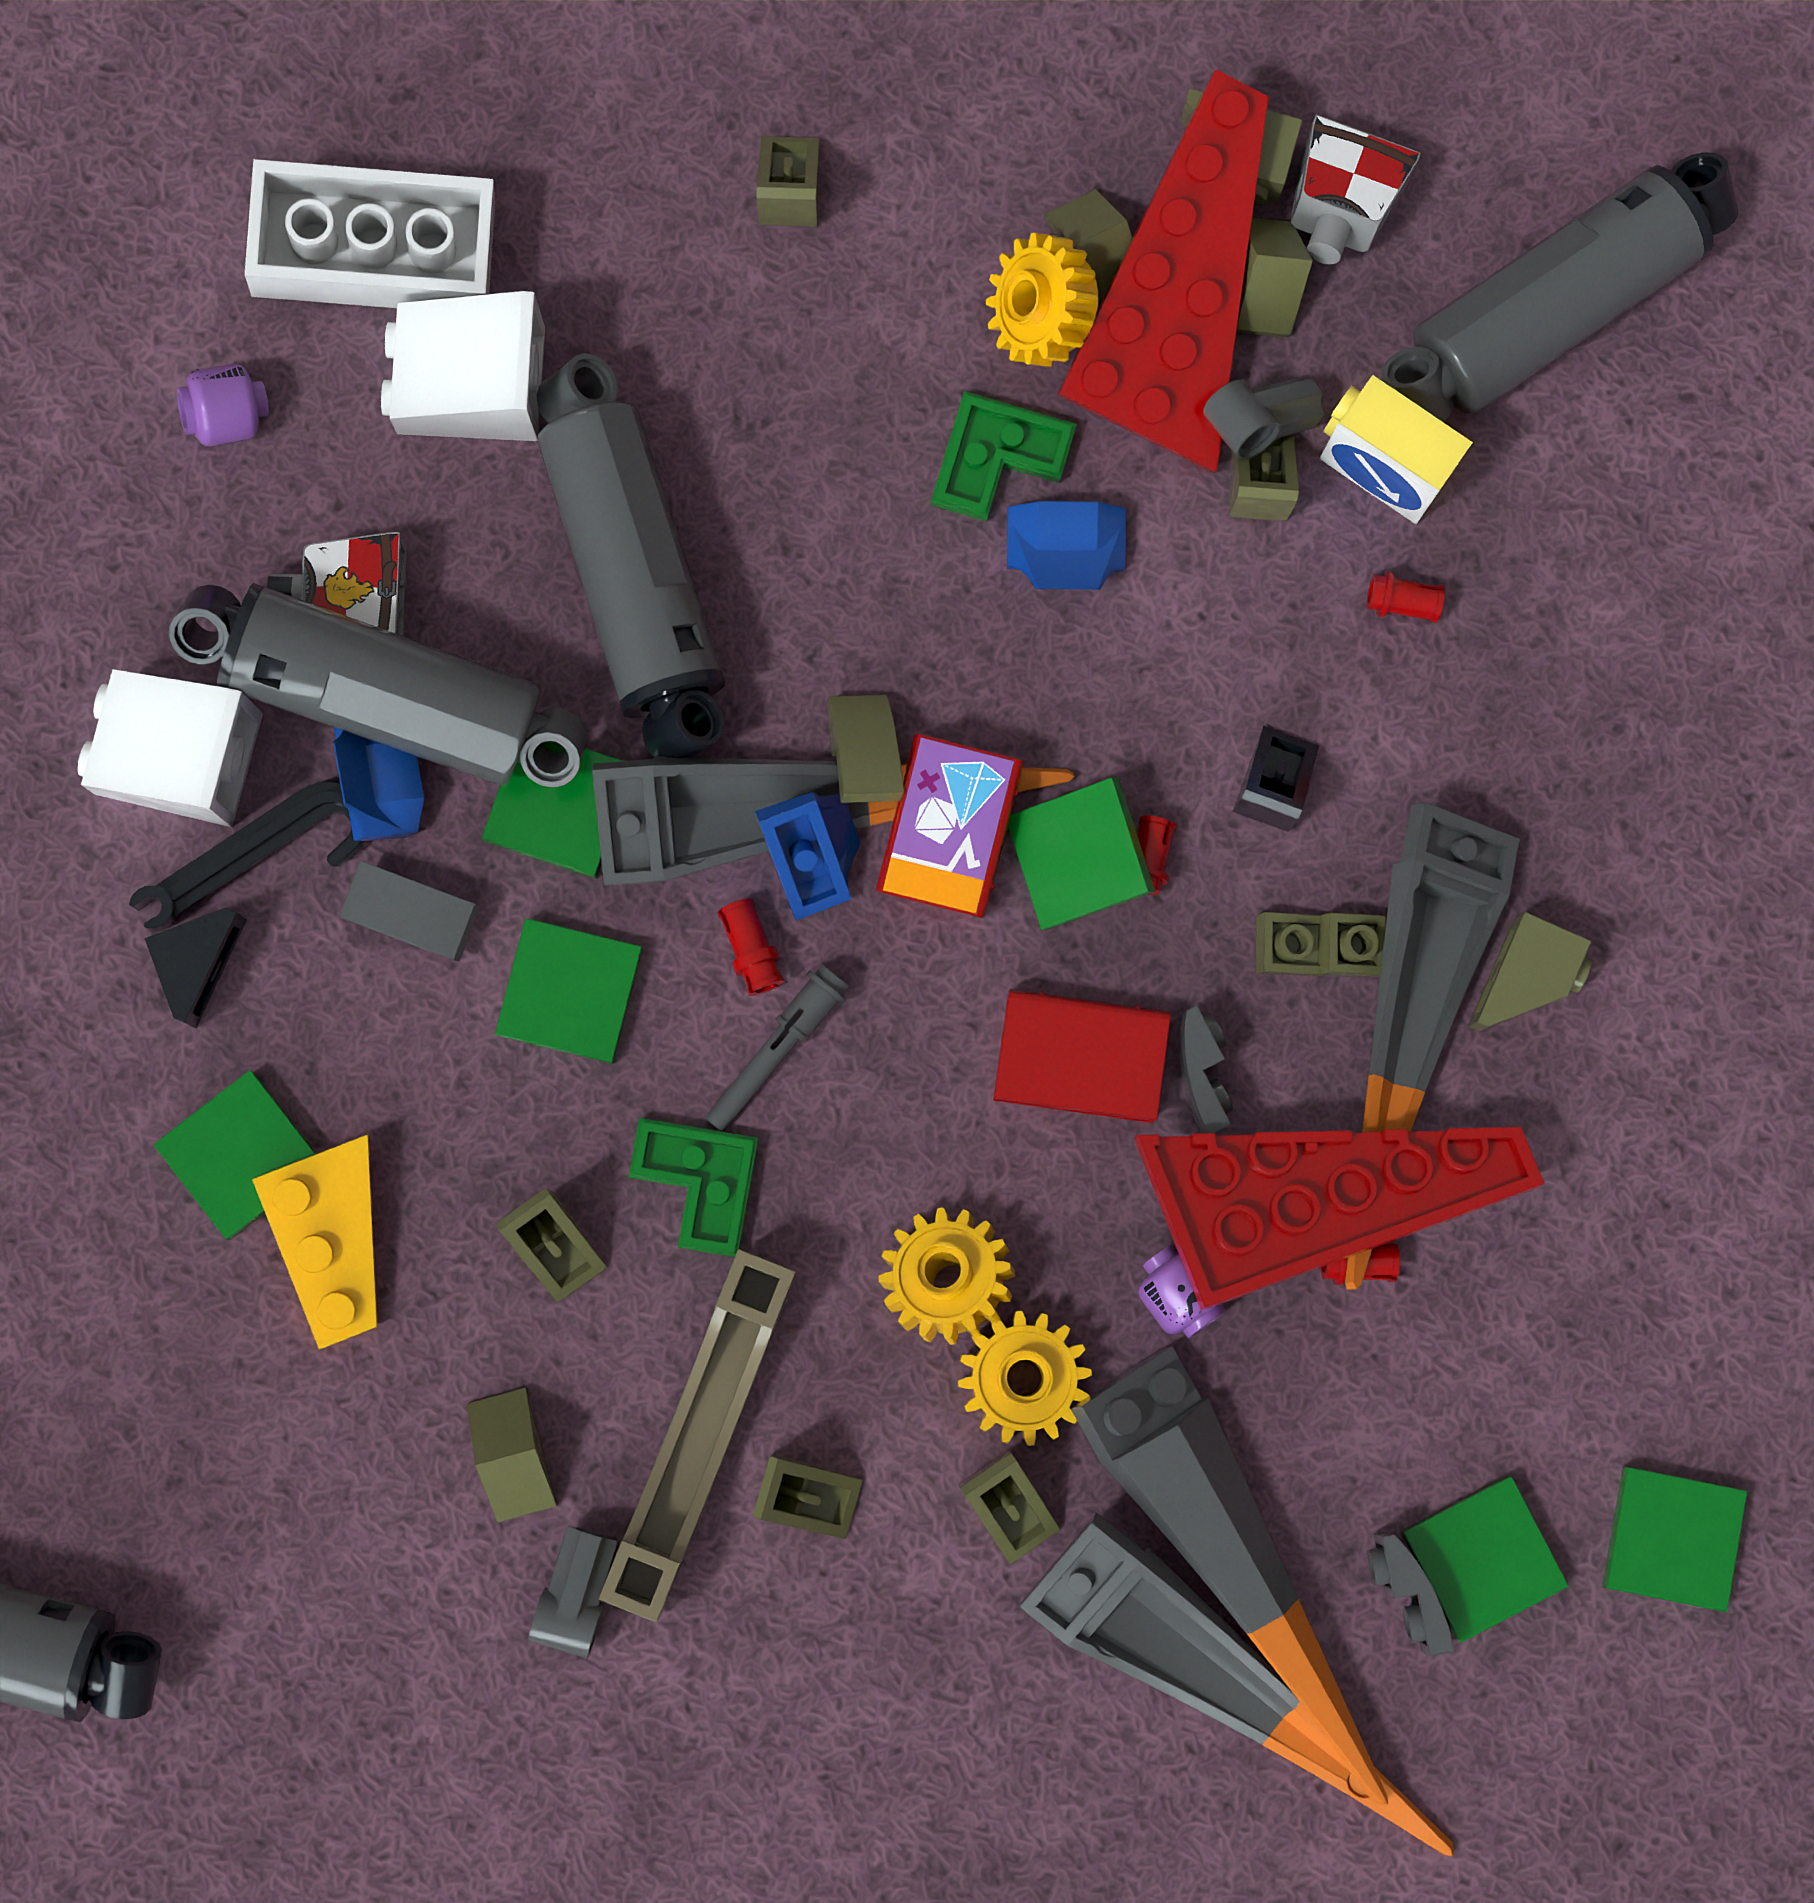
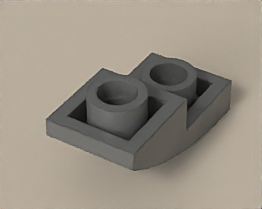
M360 861L339 917L460 962L480 905Z
M1196 1005L1186 1010L1180 1018L1179 1056L1186 1095L1200 1132L1216 1133L1231 1125L1226 1114L1233 1110V1106L1221 1082L1217 1078L1208 1081L1204 1071L1225 1060L1220 1049L1227 1046V1043L1213 1015L1208 1014L1203 1017Z
M1388 1532L1374 1533L1376 1548L1367 1550L1371 1578L1374 1586L1383 1585L1385 1594L1394 1599L1410 1596L1412 1605L1403 1606L1404 1624L1410 1643L1419 1642L1420 1650L1429 1656L1455 1652L1444 1612L1421 1566L1394 1534Z

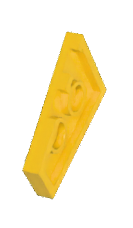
M369 1133L252 1179L319 1350L373 1329L378 1325Z

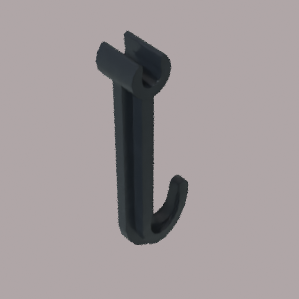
M317 782L302 788L157 885L139 888L132 895L129 905L140 911L150 902L159 900L162 904L161 912L145 922L144 927L152 932H161L169 929L175 923L178 915L332 814H342L350 820L348 808L344 806L341 785L336 782ZM352 827L349 836L328 854L327 862L330 866L338 867L363 847L365 841H354Z

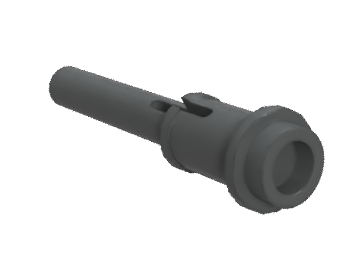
M821 965L815 973L811 970L808 971L806 975L810 980L783 1013L776 1017L775 1020L780 1023V1026L705 1116L720 1131L723 1132L796 1042L800 1039L806 1043L809 1040L808 1037L838 1001L841 1004L846 1002L843 995L849 989V986L824 965Z

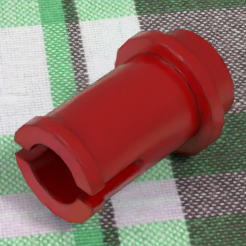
M1386 571L1384 576L1373 574L1367 593L1366 608L1376 610L1377 617L1384 618L1387 613H1393L1437 623L1443 609L1445 586H1435L1394 578L1393 571Z
M1143 815L1139 818L1137 836L1155 889L1154 893L1148 895L1160 894L1161 886L1167 885L1169 881L1165 868L1177 824L1168 822V819Z
M1388 1243V1245L1384 1244L1372 1249L1363 1280L1397 1281L1400 1270V1254L1396 1243ZM1348 1258L1321 1267L1322 1278L1332 1279L1334 1285H1343L1346 1279Z

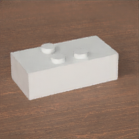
M253 159L245 262V278L251 296L397 308V303L488 295L495 215L494 180Z

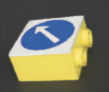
M1372 375L1362 391L1351 385L1333 411L1332 418L1323 430L1325 434L1330 436V439L1320 460L1417 524L1473 442Z

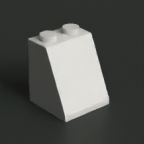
M519 291L397 303L396 323L388 322L385 332L386 357L394 359L392 380H383L381 390L382 414L390 416V421L397 434L538 441L540 410L536 395L538 387L542 383L545 325L535 293Z
M112 669L109 684H102L95 698L94 717L99 720L93 742L86 741L80 753L78 774L83 776L81 785L95 795L233 827L263 713L239 690Z

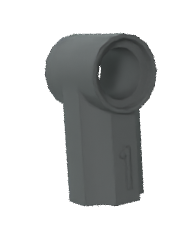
M1294 378L1252 389L1243 379L1234 380L1218 389L1210 397L1203 409L1204 416L1240 460H1247L1265 451L1276 438L1316 428L1324 415L1321 404L1322 391L1311 378L1302 381Z
M570 1525L567 1527L556 1559V1566L549 1588H544L534 1615L528 1639L529 1642L588 1659L604 1609V1605L600 1604L601 1600L598 1599L610 1572L619 1540L587 1529Z

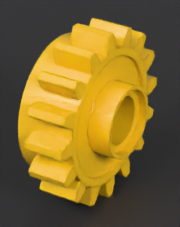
M1031 233L1029 240L1020 238L1014 240L1015 255L1001 253L999 256L1004 270L1001 275L991 274L989 279L997 287L995 296L986 299V305L996 310V316L989 321L988 328L1002 332L998 337L996 346L998 349L1010 350L1009 359L1011 361L1023 362L1027 365L1051 367L1053 361L1066 362L1069 360V352L1076 347H1082L1084 339L1093 326L1098 307L1096 274L1085 260L1087 256L1085 250L1073 249L1072 239Z
M944 1207L937 1209L935 1223L927 1224L920 1214L913 1216L916 1231L909 1235L905 1231L897 1229L894 1235L901 1244L898 1252L883 1250L882 1258L893 1268V1271L878 1275L879 1283L883 1288L894 1291L884 1299L885 1305L892 1313L902 1311L898 1322L905 1330L910 1331L920 1324L919 1334L926 1342L931 1343L937 1333H942L950 1345L957 1343L958 1333L968 1331L975 1339L981 1336L979 1325L986 1320L994 1323L1000 1320L995 1310L999 1301L1011 1302L1012 1294L1003 1285V1280L1015 1277V1270L1010 1263L999 1261L1010 1252L1003 1239L991 1241L995 1230L988 1221L985 1220L973 1229L974 1218L969 1211L964 1209L958 1215L956 1222L951 1221ZM947 1266L961 1267L960 1276L953 1285L946 1288L934 1286L935 1277L941 1269Z
M1022 1311L1014 1312L1013 1327L1006 1328L1000 1320L997 1323L991 1322V1329L994 1335L989 1339L984 1335L976 1339L971 1336L973 1342L979 1348L976 1356L961 1355L959 1361L971 1367L972 1371L971 1376L957 1380L958 1387L972 1389L975 1396L967 1401L964 1408L966 1412L976 1411L980 1408L983 1410L985 1415L980 1422L979 1428L984 1432L992 1428L995 1423L1002 1426V1442L1009 1443L1016 1430L1022 1431L1027 1446L1034 1445L1036 1430L1042 1428L1054 1440L1059 1437L1058 1428L1055 1424L1059 1418L1073 1424L1077 1422L1072 1410L1069 1408L1072 1401L1081 1402L1090 1396L1077 1388L1078 1380L1092 1376L1091 1369L1076 1367L1074 1359L1085 1351L1083 1344L1067 1347L1063 1341L1068 1336L1070 1328L1062 1325L1051 1333L1047 1330V1314L1040 1313L1033 1326L1026 1325V1319ZM1020 1360L1033 1362L1041 1373V1382L1038 1389L1027 1396L1015 1394L1007 1382V1374L1010 1367Z

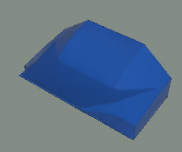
M1037 501L1008 507L1007 569L1021 570L1030 579L1035 589L1100 590L1105 580L1113 571L1125 570L1126 508L1101 502Z
M334 727L336 738L333 741L343 802L349 811L354 841L398 839L418 833L424 793L417 756Z
M811 792L755 811L773 865L796 921L851 900L848 890V873L861 843L847 803H841L840 793L818 796Z

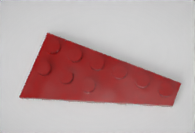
M1217 69L1211 74L1103 297L1093 326L1084 339V344L1078 349L1057 393L1058 396L1212 473L1217 472L1221 436L1204 416L1203 409L1210 397L1218 389L1229 383L1269 98V96Z
M1521 1127L1448 1128L1446 1131L1392 1129L1384 1130L1383 1132L1352 1133V1130L1256 1132L1254 1135L1198 1133L1191 1136L1159 1137V1134L1137 1135L1134 1139L1201 1311L1524 1194L1545 1184Z

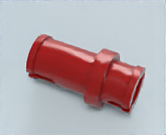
M752 898L730 903L717 911L719 919L722 920L736 957L732 962L736 976H743L747 985L748 995L756 996L778 988L785 981L783 976L780 975L776 964L780 960L776 946H769Z

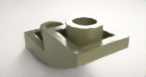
M887 695L828 696L827 708L832 756H836L841 803L900 801L904 793L896 731Z
M1263 912L1257 914L1256 974L1341 977L1380 976L1386 916L1347 913L1306 915Z

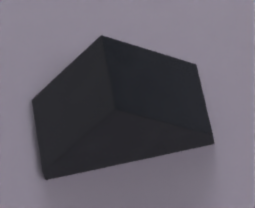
M1263 726L1232 812L1288 832L1298 821L1302 813L1319 745Z
M223 908L145 938L174 1019L197 1028L247 921L237 912Z

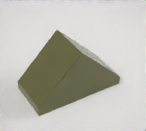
M761 136L757 177L759 225L817 227L820 138Z
M1095 189L1045 213L1043 217L1054 236L1072 239L1073 249L1085 250L1087 253L1085 260L1096 274L1098 310L1131 242L1132 236L1127 220Z
M1252 217L1236 333L1271 337H1289L1292 333L1313 260L1296 228L1289 221Z
M1294 434L1276 438L1265 451L1253 458L1240 460L1234 453L1232 458L1229 517L1287 521L1297 503L1299 494Z
M548 1188L540 1191L496 1223L502 1235L557 1303L607 1268L554 1191Z
M527 1387L468 1403L467 1410L475 1466L497 1522L558 1506Z
M1008 1450L957 1484L1010 1564L1060 1531L1059 1526L1022 1468Z
M772 1453L752 1517L846 1539L863 1480Z

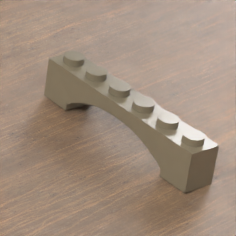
M738 1249L673 1420L598 1600L656 1623L661 1617L797 1275L795 1271Z

